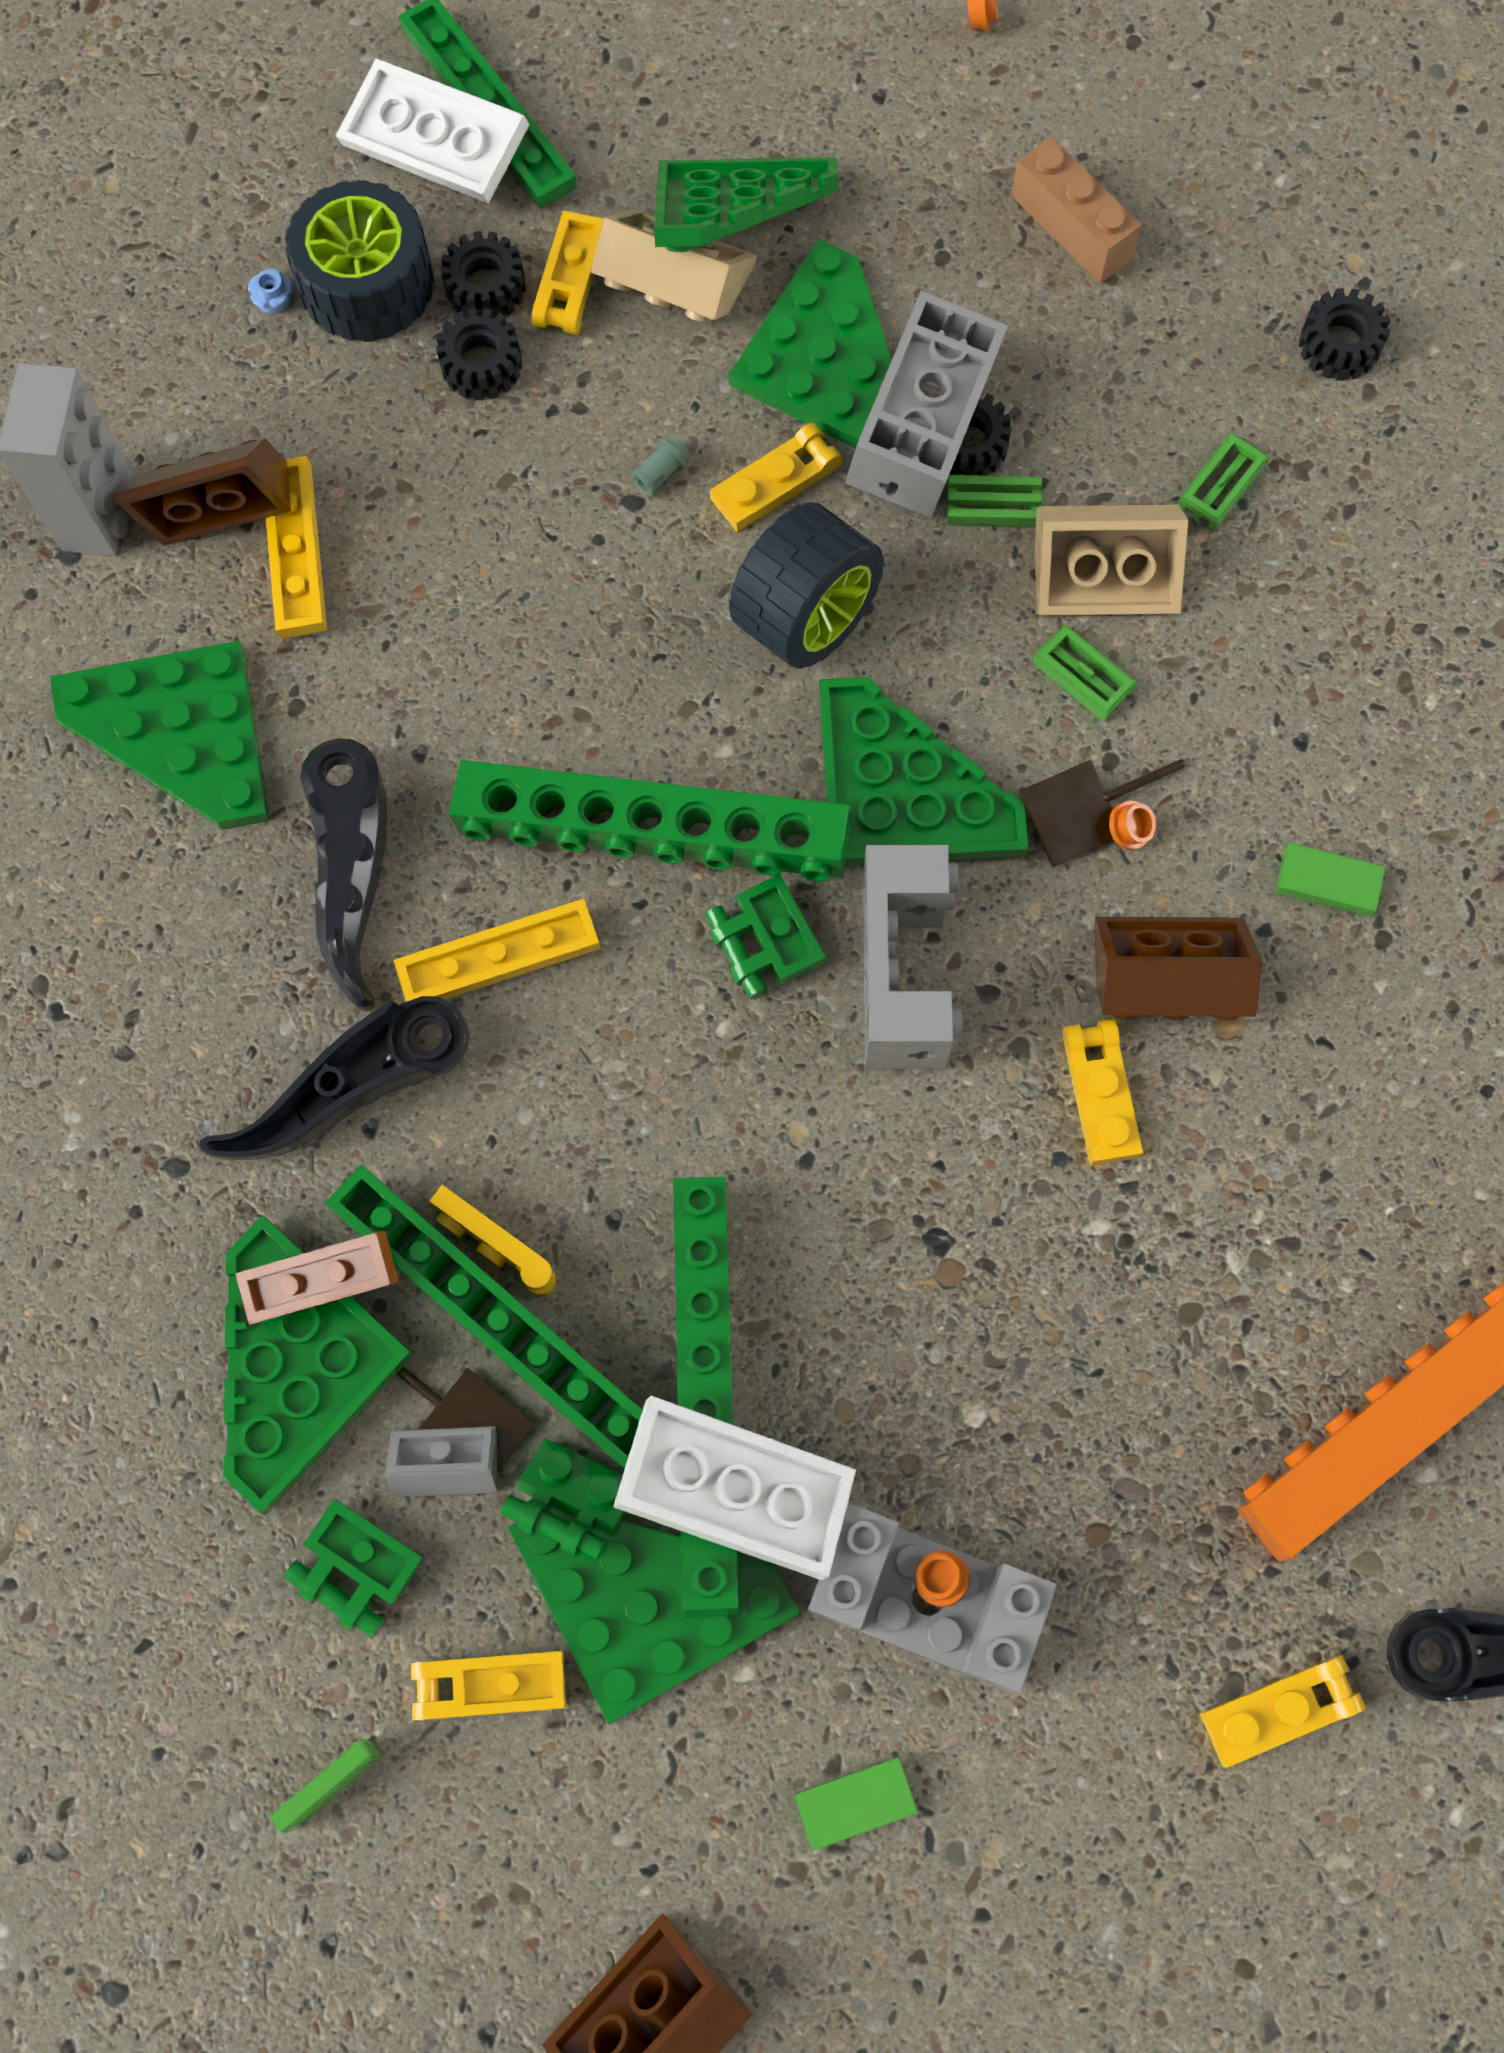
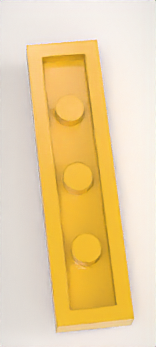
M307 456L285 459L288 466L291 511L266 518L275 630L281 639L327 631L312 466Z
M583 898L393 961L406 1002L421 996L440 997L446 1000L601 948Z

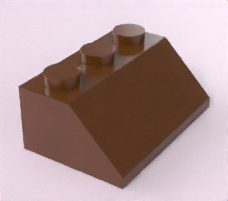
M266 438L249 440L240 446L218 452H206L197 458L175 464H163L154 470L137 474L115 492V502L163 545H168L291 511L287 461Z
M1095 916L1096 988L1103 1015H1111L1123 1020L1134 1019L1138 1016H1163L1171 1020H1183L1189 1016H1212L1226 1021L1235 1020L1240 1016L1256 1017L1263 962L1244 918Z
M662 1913L548 2037L542 2046L547 2053H719L751 2018L753 2013L726 1978L680 1929Z

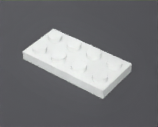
M375 59L336 137L345 147L489 204L529 123L524 115L382 60Z
M650 1396L645 1401L613 1507L823 1580L828 1578L856 1469Z

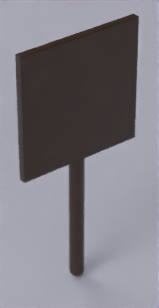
M1090 759L1018 792L1052 867H1055L1114 840L1109 827V819L1113 810L1110 801L1181 770L1185 767L1186 763L1184 760L1179 759L1105 792Z
M404 1366L397 1373L400 1378L435 1406V1409L419 1429L496 1426L497 1473L536 1425L533 1420L469 1368H466L443 1398Z

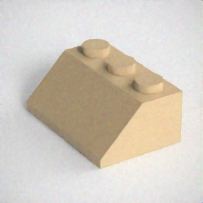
M637 209L604 217L591 273L604 277V284L613 289L630 291V288L646 293L644 299L654 305L670 307L671 304L682 307L686 309L685 315L699 322L711 323L712 320L729 314L756 262L757 255L718 240L704 246L693 247L686 252H671L666 250L665 247H655V216Z
M1179 505L1037 506L1034 553L1038 615L1181 614L1188 518Z

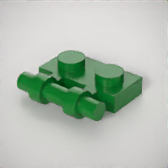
M780 874L736 895V902L742 912L741 914L729 919L723 906H716L705 914L712 927L710 936L717 948L724 949L733 966L730 973L738 986L743 985L750 1000L760 998L767 993L768 990L760 975L770 969H773L780 984L783 985L826 963V957ZM752 931L762 951L750 957L740 938L742 935Z
M544 1438L519 1479L518 1490L533 1498L526 1502L509 1494L501 1507L500 1514L516 1521L517 1529L530 1535L538 1532L561 1543L560 1550L575 1557L581 1553L598 1561L604 1552L607 1541L591 1532L595 1527L614 1536L627 1512L613 1506L623 1475ZM552 1506L576 1519L569 1523L548 1511Z
M334 1498L303 1544L306 1548L320 1556L319 1560L312 1570L298 1560H295L286 1571L284 1579L299 1588L298 1595L310 1604L318 1601L339 1616L338 1623L348 1630L353 1631L357 1628L373 1639L385 1622L383 1618L369 1609L373 1599L377 1595L395 1606L426 1558ZM336 1569H339L360 1583L352 1597L330 1583L331 1576Z

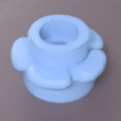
M266 269L250 280L248 290L252 293L251 300L256 306L266 313L274 314L282 312L290 305L293 283L288 276H283L280 270Z

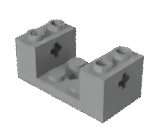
M921 290L856 446L845 484L932 518L1008 325ZM923 383H928L942 389L944 395L938 398L928 397L922 393L919 386Z
M866 845L862 880L865 1069H946L950 1053H957L958 1039L962 1038L961 1008H952V991H896L899 984L898 959H889V957H895V941H897L898 927H942L945 911L954 909V893L958 892V863H949L948 845Z
M848 1502L829 1577L823 1580L818 1579L807 1611L1006 1691L1021 1693L1057 1584L1005 1563L995 1566L898 1528L899 1522ZM939 1550L950 1551L962 1558L969 1569L970 1586L968 1592L959 1603L950 1607H941L934 1615H923L915 1609L912 1602V1594L916 1588V1569L926 1555Z

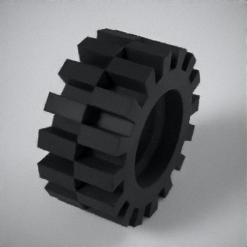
M481 231L473 232L474 240L471 241L468 240L466 234L459 237L460 247L452 242L447 247L449 255L443 254L441 260L443 267L440 268L448 302H451L453 310L456 313L462 310L464 318L470 317L468 309L476 308L478 316H483L484 308L491 309L494 319L502 310L511 315L515 311L513 302L520 306L523 301L522 292L526 293L522 258L516 245L511 247L510 239L505 236L498 242L497 233L489 231L487 239L482 238ZM481 269H493L501 273L497 280L486 285H475L467 281V278L472 273Z
M1339 288L1335 290L1333 297L1328 291L1321 295L1319 301L1315 300L1300 332L1299 347H1303L1301 351L1303 360L1312 357L1308 367L1313 371L1321 366L1324 368L1321 376L1329 379L1331 372H1337L1336 380L1345 381L1348 372H1350L1353 380L1359 378L1362 371L1367 374L1372 370L1389 337L1390 329H1388L1390 319L1389 315L1382 316L1385 307L1381 302L1374 307L1371 305L1374 296L1367 293L1363 300L1358 298L1360 290L1352 288L1349 296H1345L1344 288ZM1331 326L1348 327L1359 335L1361 341L1357 343L1340 342L1330 335L1327 328Z
M476 308L468 309L470 317L465 319L461 312L453 315L455 325L447 320L442 326L444 334L438 332L436 339L438 344L436 352L443 378L447 380L448 387L453 392L458 388L460 396L468 398L470 391L473 392L475 400L483 401V392H489L491 399L497 398V388L501 387L506 393L511 389L510 380L517 383L520 377L519 369H522L523 362L515 327L511 322L507 324L506 317L501 313H498L494 319L491 309L484 308L483 316H478ZM486 345L497 350L496 355L484 363L473 364L462 359L463 354L475 346Z
M986 393L984 399L978 400L969 426L980 429L985 434L986 439L983 443L975 446L961 445L950 475H959V473L974 475V473H978L979 476H988L990 469L995 473L1000 468L1001 461H1005L1011 435V419L1009 413L1004 415L1005 406L1001 401L992 406L993 395Z

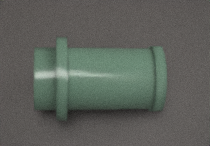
M676 437L662 438L657 442V449L636 470H633L630 476L642 492L652 496L655 490L677 469L683 470L686 467V460L690 456L689 452Z

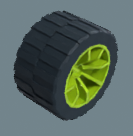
M368 180L343 181L318 190L316 194L308 197L300 204L301 207L297 212L293 213L290 219V226L286 230L285 241L287 247L285 251L305 310H308L311 319L317 325H321L326 332L354 341V339L374 341V339L382 337L387 338L412 325V322L425 311V306L431 299L434 273L421 220L418 218L416 209L411 203L406 201L405 196L381 183H371Z
M814 502L797 505L777 518L761 534L758 541L748 552L731 588V598L729 600L730 617L737 626L795 669L811 667L827 658L837 649L850 633L854 631L862 617L866 614L882 580L884 566L882 550L823 505Z

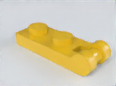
M563 210L534 302L531 319L533 327L547 329L551 325L561 327L563 333L579 334L584 307L594 277V273H591V268L604 218ZM554 300L566 301V308L552 307Z
M812 422L803 426L796 433L795 437L710 489V498L738 533L832 474L843 462V457L834 446H828L823 441L824 433L816 423ZM810 453L814 460L804 465L800 458Z
M1115 1019L1100 1020L1097 1022V1026L1082 1029L1079 1024L1064 1026L1063 1041L1090 1166L1140 1158L1143 1154V1149L1119 1046V1032ZM1100 1046L1103 1059L1087 1061L1085 1048Z
M444 1185L440 1186L429 1202L440 1213L435 1221L458 1239L466 1232L480 1243L476 1251L499 1269L507 1262L518 1270L523 1283L533 1295L544 1297L554 1291L557 1278L550 1264L543 1257Z
M564 1651L411 1663V1680H417V1703H412V1721L567 1708ZM453 1677V1700L439 1701V1678Z
M1343 1655L1323 1660L1199 1713L1222 1767L1228 1768L1367 1709L1360 1692H1353L1345 1675L1350 1670ZM1325 1682L1333 1701L1319 1706L1311 1687Z

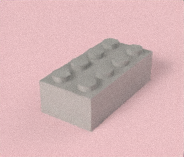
M18 363L0 434L1 458L61 551L116 556L119 539H124L126 536L128 521L126 511L115 502V492L136 475L135 471L130 468L126 461L121 445L117 444L109 429L107 419L102 416L94 401L92 391L85 385L77 368Z

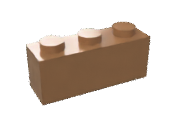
M1049 137L1017 160L1011 196L1100 284L1134 259L1142 224L1052 137Z

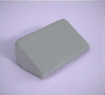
M496 1426L391 1430L385 1470V1479L391 1494L395 1497L495 1493L497 1491Z

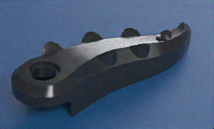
M336 738L322 742L310 751L302 764L300 775L314 827L318 854V881L315 894L316 931L322 956L339 988L358 1009L369 1011L375 1006L374 998L362 977L360 951L382 869L387 829V792L382 783L376 758L370 750L353 739ZM341 764L351 767L353 775L346 784L335 786L327 782V774L334 766Z
M421 996L404 1003H398L392 999L349 1028L327 1047L254 1123L233 1133L206 1136L200 1140L199 1149L210 1157L239 1161L264 1159L294 1151L320 1135L328 1133L338 1122L364 1105H370L380 1097L409 1085L414 1086L422 1083L424 1080L450 1072L461 1062L468 1049L470 1032L466 1019L452 1003L440 997ZM428 1025L439 1026L442 1031V1040L439 1046L431 1051L420 1050L417 1045L419 1031Z
M1459 1608L1424 1609L1406 1614L1394 1625L1387 1640V1661L1393 1677L1406 1692L1422 1700L1436 1702L1471 1701L1504 1696V1614L1485 1613ZM1425 1639H1431L1436 1642L1443 1654L1442 1663L1434 1672L1425 1669L1418 1659L1419 1645Z

